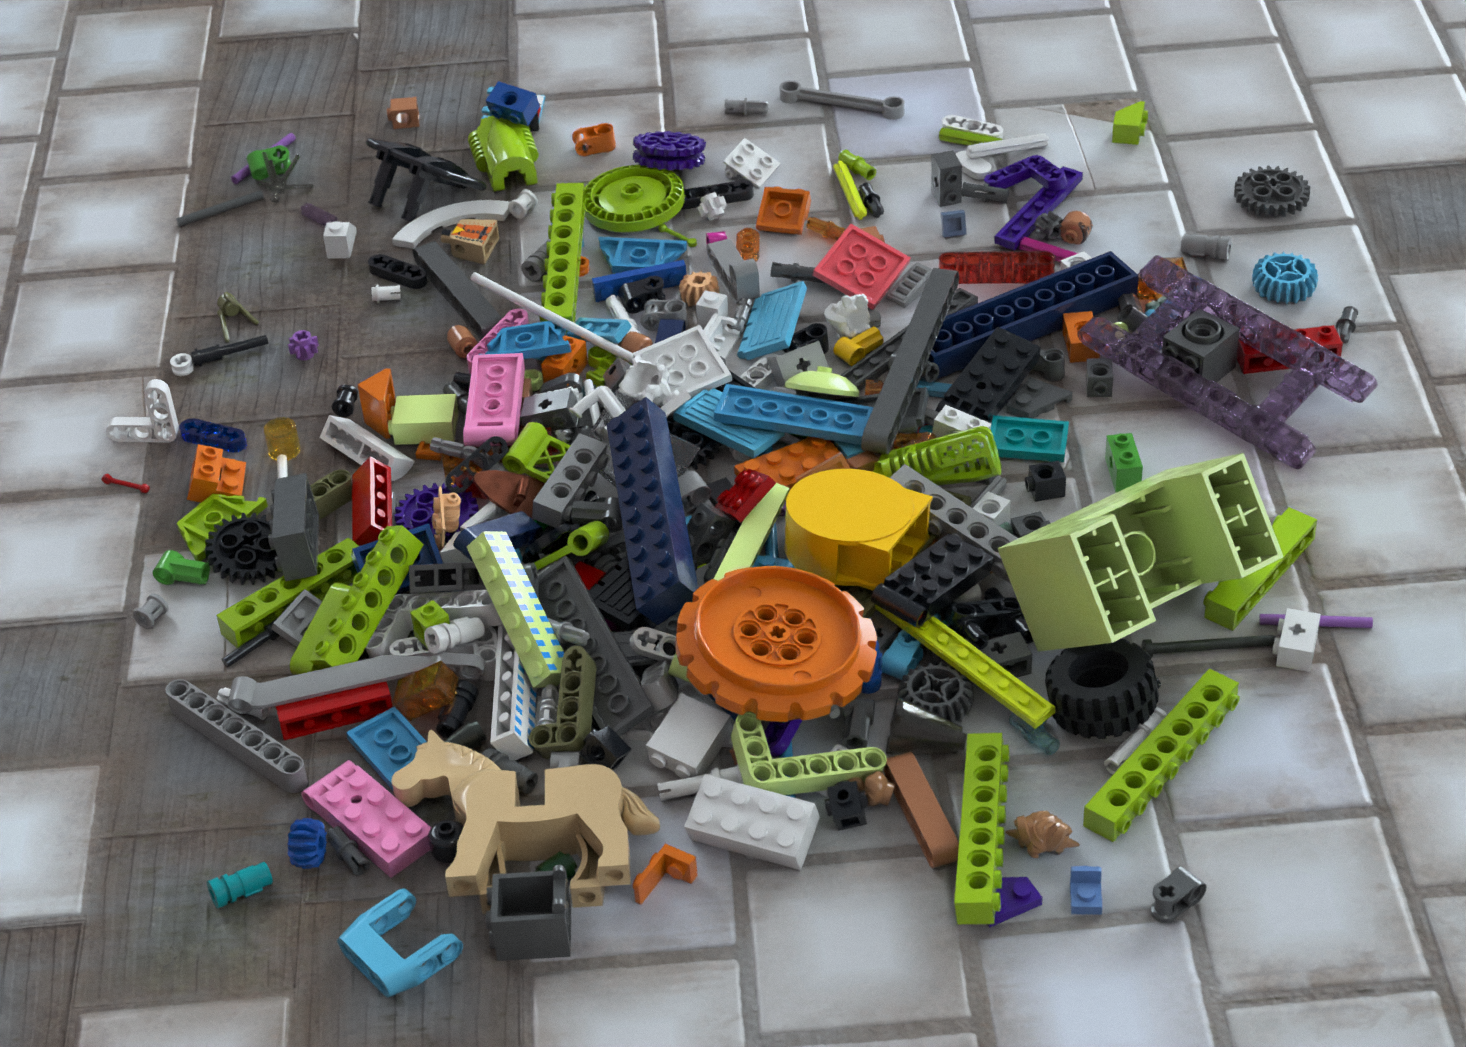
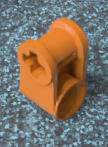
M609 123L578 128L572 134L576 153L580 156L610 152L616 148L614 128Z

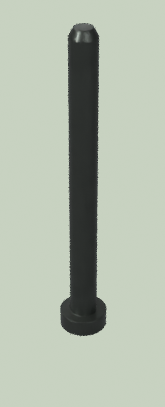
M1261 635L1152 643L1151 639H1143L1142 649L1153 658V654L1273 646L1276 636Z

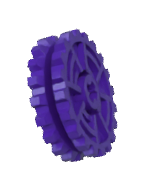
M655 131V133L646 132V134H639L633 139V146L636 148L633 153V160L641 166L646 165L648 168L654 167L667 170H683L704 165L705 155H703L702 151L706 148V141L703 138H699V136H691V134H682L681 132Z

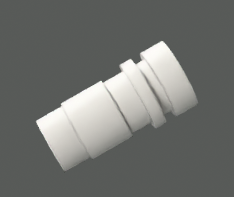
M461 617L451 620L450 624L441 623L426 628L424 637L429 651L437 654L451 650L455 645L459 646L482 638L485 631L484 625L478 617L470 619L468 617Z

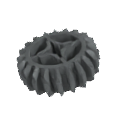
M929 662L926 667L919 664L916 670L909 669L908 674L903 675L898 687V704L902 714L908 717L909 722L917 721L919 727L926 724L929 729L932 726H939L942 730L945 724L953 727L955 721L962 722L964 716L969 715L974 702L973 687L970 680L958 670H954L951 665L944 667L941 662L939 665H932Z

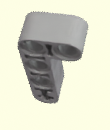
M731 239L706 245L710 263L736 304L739 303L741 298L753 300L760 297L759 272L753 258L743 260Z

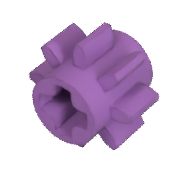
M300 330L289 338L290 344H288L290 355L296 354L297 359L308 360L314 356V353H318L317 347L319 344L317 336L311 337L310 332Z

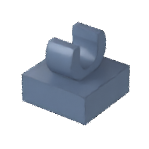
M964 210L940 213L943 237L967 234Z

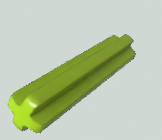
M944 127L939 132V139L941 141L967 146L1003 140L1001 138Z

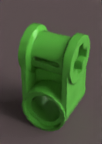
M282 145L253 151L246 158L251 175L255 180H263L267 177L285 174L291 169L289 150Z

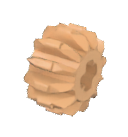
M702 270L699 273L692 271L691 275H684L679 285L682 301L687 303L688 306H696L704 291L720 293L717 277L712 276L711 272L703 273Z

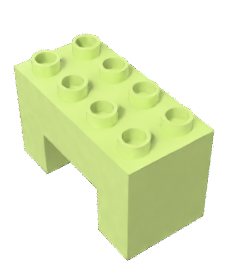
M1244 453L1166 469L997 548L1038 652L1113 643L1155 622L1156 619L1152 608L1201 584L1243 578L1284 557Z

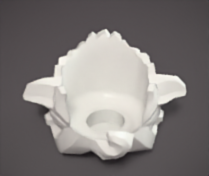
M857 294L851 297L848 295L842 296L841 301L837 304L832 303L825 309V318L838 333L837 337L839 339L844 336L853 338L871 328L869 325L871 320L869 319L868 300L864 294Z
M636 356L633 358V366L626 370L618 390L622 394L637 400L647 397L657 406H663L661 402L671 394L668 385V370L662 364L653 365Z

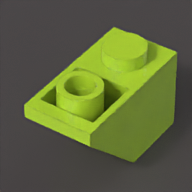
M1145 101L1137 102L1115 112L1112 143L1139 145L1140 136H1145L1148 121V111L1144 110Z

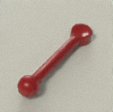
M104 474L101 478L105 484L114 483L138 489L143 494L148 493L150 490L147 484L139 485L115 479L109 474Z

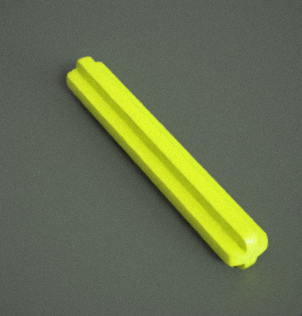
M838 161V164H835L833 167L854 217H857L858 220H863V217L867 216V210L847 165L843 161Z

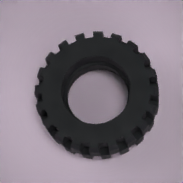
M1119 639L1107 644L1066 648L1062 650L1060 656L1057 655L1052 660L1045 674L1048 700L1055 706V713L1052 715L1053 719L1064 730L1066 729L1075 736L1080 734L1083 738L1091 739V737H1097L1098 739H1106V736L1114 735V737L1122 736L1123 732H1132L1137 729L1139 723L1143 725L1149 719V715L1153 714L1159 700L1155 670L1150 655L1134 642L1130 644L1125 639Z

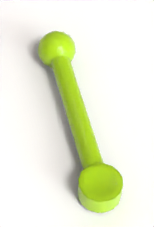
M665 224L658 226L660 232H667L683 241H687L689 247L697 245L695 238L689 239L667 228Z

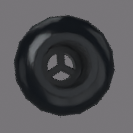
M446 819L435 823L430 828L428 839L431 854L436 860L442 863H452L457 854V842L464 827L462 823Z

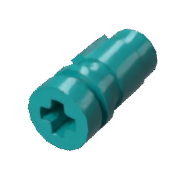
M265 862L236 871L232 875L224 874L220 876V879L216 877L208 880L207 888L213 904L218 909L228 905V901L230 903L236 902L240 896L247 898L262 892L263 887L273 884V879L269 867Z

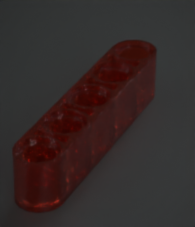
M1048 251L946 252L939 256V268L958 271V284L1030 283L1055 273V255Z

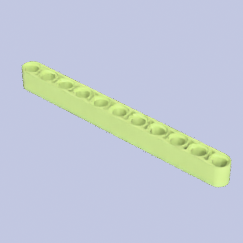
M776 483L746 516L714 577L715 580H721L727 572L753 566L785 504L790 490L789 487ZM675 653L668 674L691 683L686 676L687 666L679 664L677 654Z

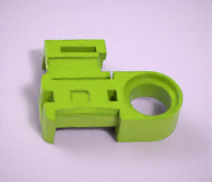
M598 346L588 350V364L596 370L588 371L586 373V380H592L594 388L604 386L605 380L603 375L617 359L615 355Z

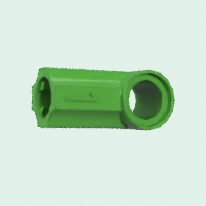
M167 550L154 568L153 576L164 585H171L175 580L206 585L209 580L210 566L208 562L184 559L177 551Z

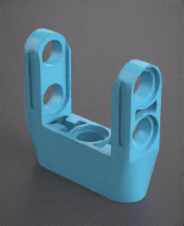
M400 889L361 914L337 939L343 954L386 997L418 986L453 962L463 949L462 941L454 934H441L404 960L381 937V935L407 919L414 909L416 898L407 889Z

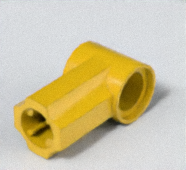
M873 326L852 339L845 336L841 337L835 343L833 352L838 358L853 366L863 359L867 353L882 345L884 337L881 335L880 330Z

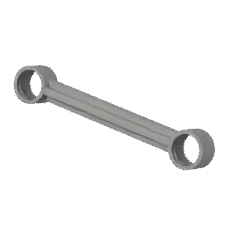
M792 80L782 82L779 86L780 100L785 103H796L799 100L869 110L881 112L885 118L891 120L900 119L905 114L904 100L896 96L880 100L803 88L799 82Z

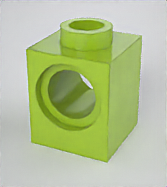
M434 600L410 612L414 636L426 648L424 637L426 628L441 623L450 624L449 614Z

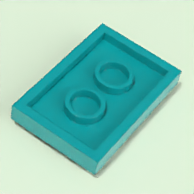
M993 415L991 432L993 433L1000 458L1064 462L1069 421Z

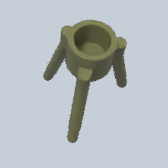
M224 292L218 298L217 305L220 309L217 311V314L220 317L226 343L229 342V334L225 316H235L238 312H241L255 325L259 324L258 320L244 309L232 294Z

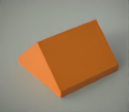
M386 368L357 386L364 423L385 439H390L388 421L392 420L391 406H395L396 397L391 369Z

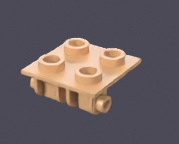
M439 486L438 497H433L434 513H432V526L436 532L434 539L440 552L444 548L445 532L453 533L459 527L461 498L457 493L442 494L441 486Z

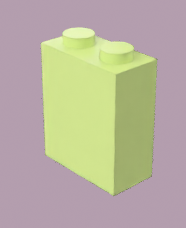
M456 394L397 396L395 406H391L392 420L388 421L389 435H393L394 445L419 444L421 441H425V444L431 443L434 437L455 442L459 416Z

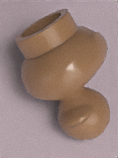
M877 771L866 777L865 783L859 777L847 780L850 782L856 781L860 791H866L869 806H877L878 804L888 806L895 784L888 782L882 772Z

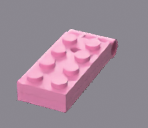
M523 353L473 355L463 431L464 446L480 447L489 438L494 436L503 438L507 446H512L517 439L525 374ZM492 442L490 443L491 446H501L499 443L495 445Z
M350 760L301 792L304 802L311 810L320 815L333 828L336 826L340 827L350 840L356 841L358 850L390 878L431 850L428 839L431 827L361 767L356 766Z

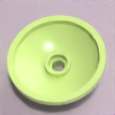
M817 366V371L801 372L789 378L784 386L797 390L859 397L857 387L847 378L832 373V368Z

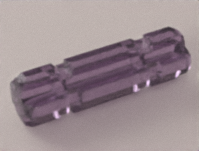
M305 203L300 208L302 215L325 226L326 223H332L338 219L335 215L310 203Z

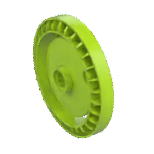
M639 164L611 169L598 175L586 185L585 217L594 226L613 232H637L654 228L672 219L682 209L685 199L683 183L678 175L667 169L648 168L646 165L641 166Z

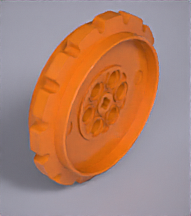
M760 566L727 572L721 580L711 579L693 593L692 602H686L679 614L675 647L679 664L687 666L686 676L689 681L702 694H711L716 698L715 703L739 715H744L746 712L755 713L758 720L788 722V720L801 719L805 721L830 714L833 705L844 707L853 701L861 693L863 682H869L872 676L877 651L875 650L877 636L871 619L863 618L864 608L847 591L839 590L833 582L800 569L782 566Z

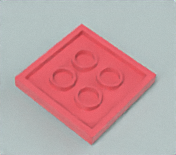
M850 224L816 266L813 276L849 297L864 294L867 296L868 308L874 310L908 266L911 257Z

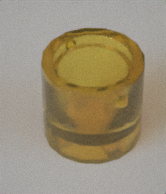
M279 417L266 423L264 435L268 456L274 460H277V456L281 454L286 455L287 460L295 458L300 453L301 446L294 420Z

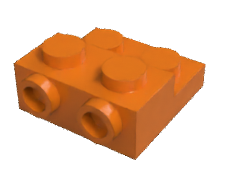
M778 186L765 187L756 229L802 235L804 222L808 218L811 205L810 191L783 189Z

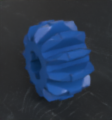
M312 818L296 819L292 823L287 843L288 856L292 865L302 867V869H312V867H319L323 863L324 854L327 852V832L324 830L323 822L313 820Z

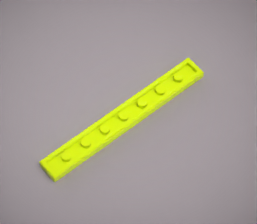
M875 605V609L961 674L965 675V677L1034 729L1038 728L1055 713V706L936 617H931L922 627L916 628Z

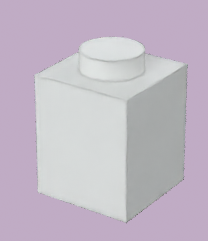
M704 291L696 303L697 326L700 325L702 328H705L714 313L729 317L727 295Z

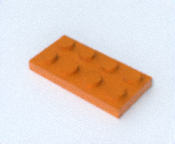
M810 437L734 465V474L737 476L743 470L751 469L770 476L776 483L789 487L791 490L797 483V476L840 453V451L830 440Z

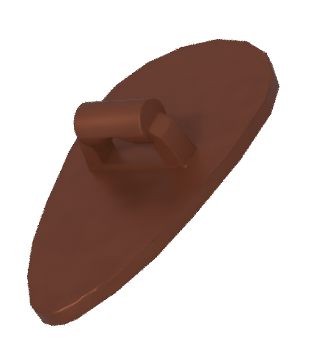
M500 470L477 472L473 477V482L479 491L499 508L509 514L523 511L531 518L533 501L545 484L527 475Z

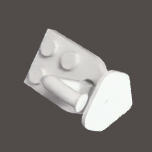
M607 386L597 387L579 400L573 408H569V411L578 418H582L583 412L597 401L601 402L612 418L626 411ZM686 389L681 393L675 390L661 402L663 406L660 409L666 413L667 417L684 405L691 396ZM605 426L601 430V434L610 446L607 426Z

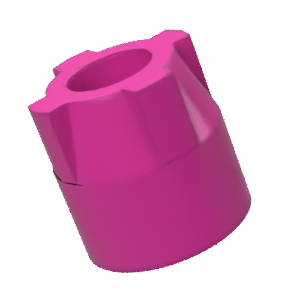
M725 231L706 233V245L727 239Z

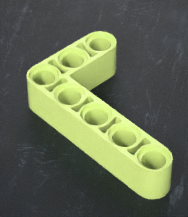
M752 712L738 715L731 733V741L743 784L782 795L828 790L827 787L835 786L838 782L847 781L855 777L861 778L865 783V779L869 775L877 771L883 772L887 762L885 753L876 747L772 759L761 720H758L756 714Z

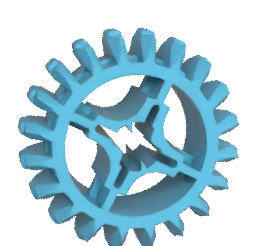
M1273 252L1272 256L1265 255L1264 259H1259L1258 263L1255 264L1252 282L1255 292L1260 293V297H1267L1268 301L1275 300L1277 304L1279 302H1285L1286 304L1293 302L1297 304L1298 300L1305 301L1306 297H1312V293L1317 288L1318 270L1315 269V264L1310 263V259H1303L1302 255L1296 256L1293 252L1291 254H1285L1284 252L1277 254Z

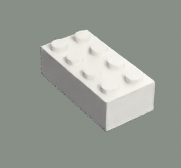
M704 774L684 827L692 841L801 870L820 815L815 803Z

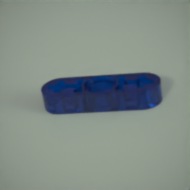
M195 418L186 419L179 425L181 437L186 442L211 446L232 453L240 452L247 446L245 433L241 429ZM211 434H218L217 436H214V437H207V436H209V435H211Z

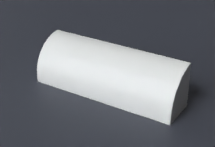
M329 415L319 437L361 465L371 456L391 467V481L403 477L415 462L347 418Z

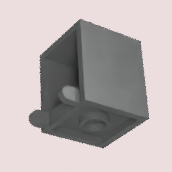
M556 865L553 867V871L493 874L492 887H487V904L491 905L490 911H486L487 930L492 929L489 931L490 949L496 950L497 961L571 957V903L564 866Z

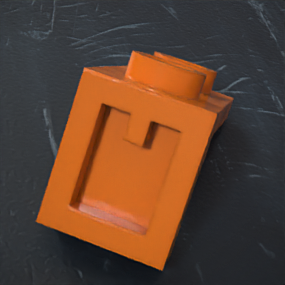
M665 843L658 853L652 855L646 869L635 877L633 882L635 902L642 904L666 873L675 879H681L692 884L698 876L696 856Z

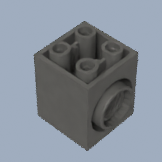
M1200 308L1163 336L1160 376L1201 396L1236 367L1240 328Z

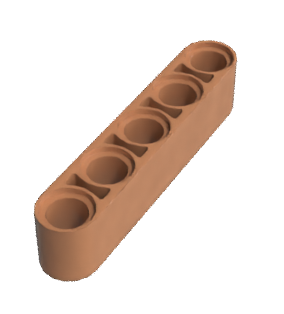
M910 751L887 758L883 769L888 782L895 784L893 793L930 867L936 868L957 862L959 842L914 754Z

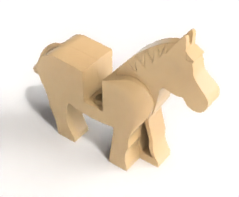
M433 730L428 732V742L416 747L417 752L414 760L392 776L394 796L406 807L417 805L425 797L436 798L449 795L452 798L456 821L462 823L464 827L457 842L456 857L445 873L449 897L479 895L482 914L490 911L491 905L487 904V887H492L493 874L506 873L505 861L547 860L559 851L564 854H577L581 860L577 873L570 881L572 907L603 906L605 886L631 884L628 830L636 836L650 835L660 830L658 817L646 807L639 796L623 788L617 774L608 767L598 764H586L545 769V805L521 807L515 771L501 770L489 758L459 744L443 742Z

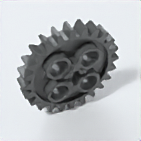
M1267 165V169H1263L1258 166V171L1249 169V173L1243 172L1242 177L1238 176L1237 181H1235L1234 197H1236V203H1241V208L1247 207V212L1254 210L1256 211L1255 215L1264 213L1266 218L1269 214H1273L1274 218H1277L1278 214L1286 217L1288 212L1295 215V210L1302 211V207L1307 206V202L1310 199V186L1308 185V180H1303V175L1296 176L1297 171L1289 173L1288 168L1280 170V167L1277 166L1275 169H1271Z

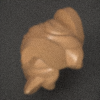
M1048 811L1034 812L1026 817L1024 815L1018 816L1014 820V825L1017 829L1005 831L1007 835L1018 840L1021 848H1024L1025 845L1028 854L1032 858H1038V854L1045 851L1052 852L1054 850L1058 853L1057 855H1060L1064 848H1074L1080 845L1077 841L1069 838L1072 833L1070 826Z

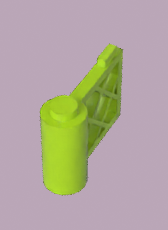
M529 422L502 460L503 465L509 472L525 473L546 483L555 470L552 462L561 461L571 445L548 435L542 424ZM551 445L559 449L561 454L549 456L547 448ZM547 463L550 471L541 472L535 469V466Z
M593 521L576 529L569 535L567 546L534 563L537 570L571 552L577 556L591 553L607 543L609 530L600 521Z

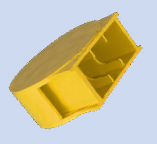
M833 469L809 475L797 482L787 495L785 554L796 569L821 576L835 585L860 586L874 591L880 583L884 584L887 576L912 560L930 539L928 529L930 502L933 500V496L906 489L889 477L866 470Z

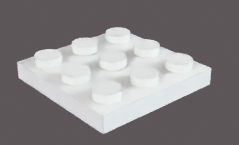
M700 325L633 353L634 358L639 356L643 361H648L653 365L662 364L667 368L669 374L668 385L671 393L675 390L681 393L686 389L691 398H693L704 389L709 391L712 388H717L732 381L730 371Z

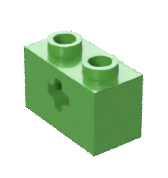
M1132 433L1106 435L1105 460L1116 493L1142 481L1143 465Z

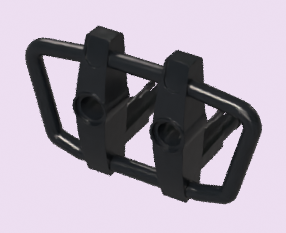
M374 138L366 140L367 146L377 150L376 158L382 160L374 180L375 186L368 201L369 204L382 208L386 192L390 189L398 166L407 168L409 173L414 174L407 195L408 200L401 215V218L411 222L416 218L420 204H423L430 181L462 189L470 187L484 191L487 188L485 182L470 176L465 170L457 166L456 163L444 158L432 157L417 146L405 142H389Z

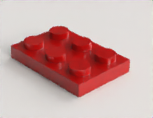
M751 469L743 470L735 478L733 487L719 495L715 508L722 510L733 520L741 523L773 488L776 482L770 476Z

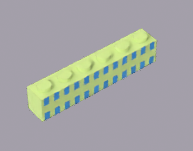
M482 532L467 546V549L533 688H542L549 684L556 687L560 684L564 651L507 533Z

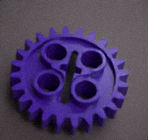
M433 483L432 488L423 485L422 491L413 489L414 495L405 494L406 500H399L400 507H395L396 514H394L396 526L402 525L407 530L429 523L433 536L436 534L432 526V513H434L433 497H438L439 490L436 483ZM443 483L441 486L442 494H449L450 492ZM465 490L458 494L461 498L459 527L453 533L445 532L444 542L448 543L456 532L461 531L460 526L479 511L477 499L473 498L472 492L466 493Z

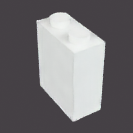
M681 693L646 745L650 762L658 768L665 767L674 771L682 779L704 775L733 730L731 715Z

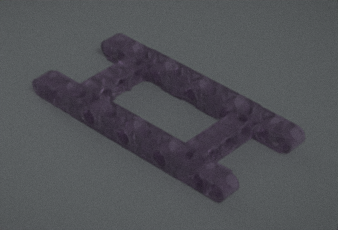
M1155 255L1140 269L1139 273L1147 287L1167 297V299L1132 334L1103 317H1092L1077 333L1079 340L1088 348L1105 358H1112V362L1121 366L1126 371L1295 469H1301L1316 453V447L1308 439V436L1284 422L1317 387L1322 385L1351 403L1353 401L1362 403L1378 386L1376 379L1369 372L1159 255ZM1200 308L1239 327V340L1287 366L1292 371L1284 375V380L1275 389L1269 391V395L1260 405H1250L1236 397V393L1213 380L1205 379L1195 373L1194 369L1172 356L1168 357L1159 352L1162 349L1163 336Z

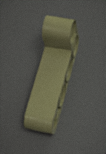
M581 646L570 647L565 651L562 658L556 723L538 725L532 729L529 735L530 744L546 760H550L552 751H581L586 744L583 741L584 738L591 732L597 668L594 660Z

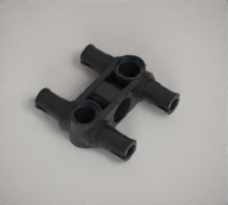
M995 587L986 590L984 594L986 597L982 601L957 603L954 600L941 610L945 614V620L949 624V628L964 639L969 640L979 650L984 649L988 645V636L1020 632L1026 644L1034 642L1017 598H1005Z

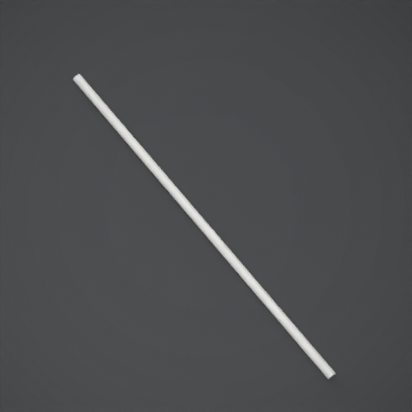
M476 272L471 275V281L633 364V353ZM785 433L779 439L788 445L802 441L789 433Z

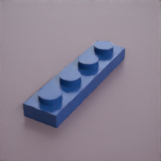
M684 260L592 278L594 299L596 302L607 300L612 295L617 297L619 296L618 290L623 284L642 280L649 276L661 277L664 282L662 289L679 286L680 281L686 275V264Z

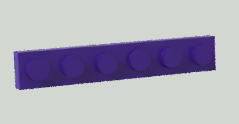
M1062 166L1060 169L1066 174L1067 186L1057 191H1050L1043 186L994 236V243L1007 249L1016 250L1022 238L1028 237L1036 229L1035 221L1037 217L1042 213L1048 214L1049 211H1053L1083 180V172Z

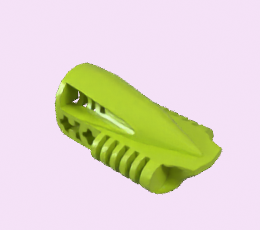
M494 116L481 119L477 130L469 134L468 143L477 169L481 172H487L493 192L505 190L503 177H508L509 171L518 170L523 175L526 186L538 184L534 162L538 159L539 153L529 125L514 124L510 120Z
M978 426L891 450L889 454H882L879 461L874 464L873 471L890 478L898 469L906 464L939 486L977 482L1001 475V463L993 433L987 427Z

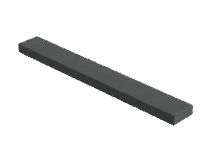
M958 288L947 315L977 304L978 296ZM908 326L842 373L841 376L847 378L861 391L889 370V359L899 349Z

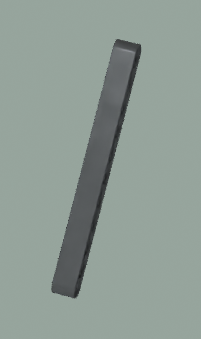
M933 268L864 429L861 441L863 451L882 454L890 453L959 283L958 271Z

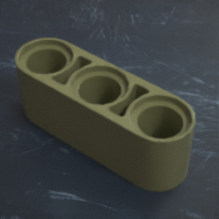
M335 470L310 485L318 509L319 520L352 500V480L350 473L346 470Z

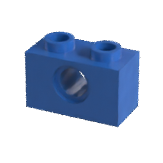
M500 81L497 82L486 99V104L492 116L525 126L530 124L540 108L536 93Z

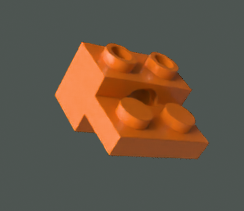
M198 444L191 469L187 500L202 503L212 494L242 496L246 462L222 457L223 449Z

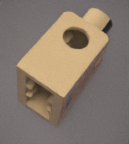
M462 219L454 230L443 229L441 233V242L451 245V252L454 257L480 264L486 263L499 240L497 220Z

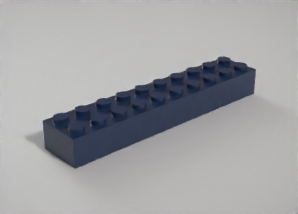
M1109 251L947 315L928 360L936 363L939 367L937 379L966 368L997 326L1023 339L1033 341L1062 329L1063 313L1092 311L1094 316L1119 305L1118 298L1123 293H1134L1137 296L1139 275L1112 251Z
M644 397L622 414L614 417L606 426L636 610L656 625H659L680 611L686 602H692L693 593L698 589V583L666 413L650 399Z

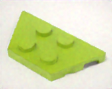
M212 494L177 522L178 530L195 561H202L206 558L205 540L209 539V532H214L215 524L222 526V519H226L229 522L232 521L231 515H235L237 519L241 518L242 513H245L247 518H251L253 513H256L257 516L268 507L267 500L264 497H259L257 502L245 501L244 496Z

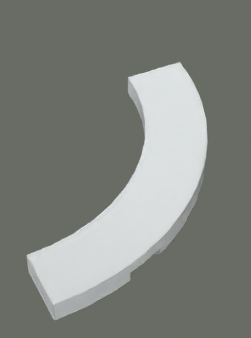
M475 200L455 203L432 210L404 226L393 237V245L414 249L423 239L432 234V230L440 226L445 228L458 224L461 219L475 218L505 221L510 213L508 209L510 202L502 200Z

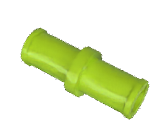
M847 149L840 152L838 160L843 161L851 172L860 174L866 180H872L876 176L877 171L875 167L867 164L864 158L855 156Z

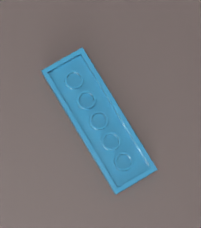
M726 384L714 411V421L861 445L864 429L874 407Z

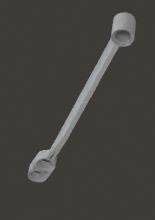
M444 652L429 657L383 655L263 683H256L252 678L239 676L232 681L227 706L233 712L246 714L251 712L252 709H265L424 672H430L444 679L477 680L483 676L485 661L481 656L464 653Z

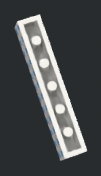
M501 624L498 625L490 743L498 751L506 754L509 760L515 761L532 754L534 751L533 746L529 742V735L532 729L535 728L537 688H533L504 625Z

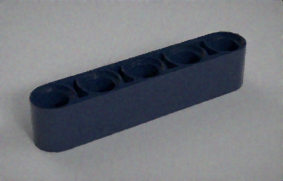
M520 511L465 528L456 537L453 546L473 562L467 546L482 532H506L515 550L529 546L536 541L537 534L541 533L543 528L525 512Z

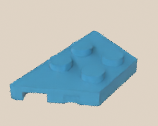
M598 238L599 247L612 273L674 262L687 250V241Z
M550 321L502 328L496 334L497 336L487 344L488 351L485 354L523 353L524 359H540L544 356L571 352V347L568 340L564 341L560 331L555 329Z

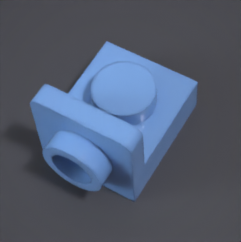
M1071 867V914L1102 915L1101 867Z

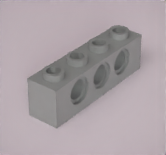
M580 433L578 434L534 499L532 519L555 528L572 519L573 502L584 501L586 490L589 486H594L600 469L604 470L607 466L609 456L606 455V443Z

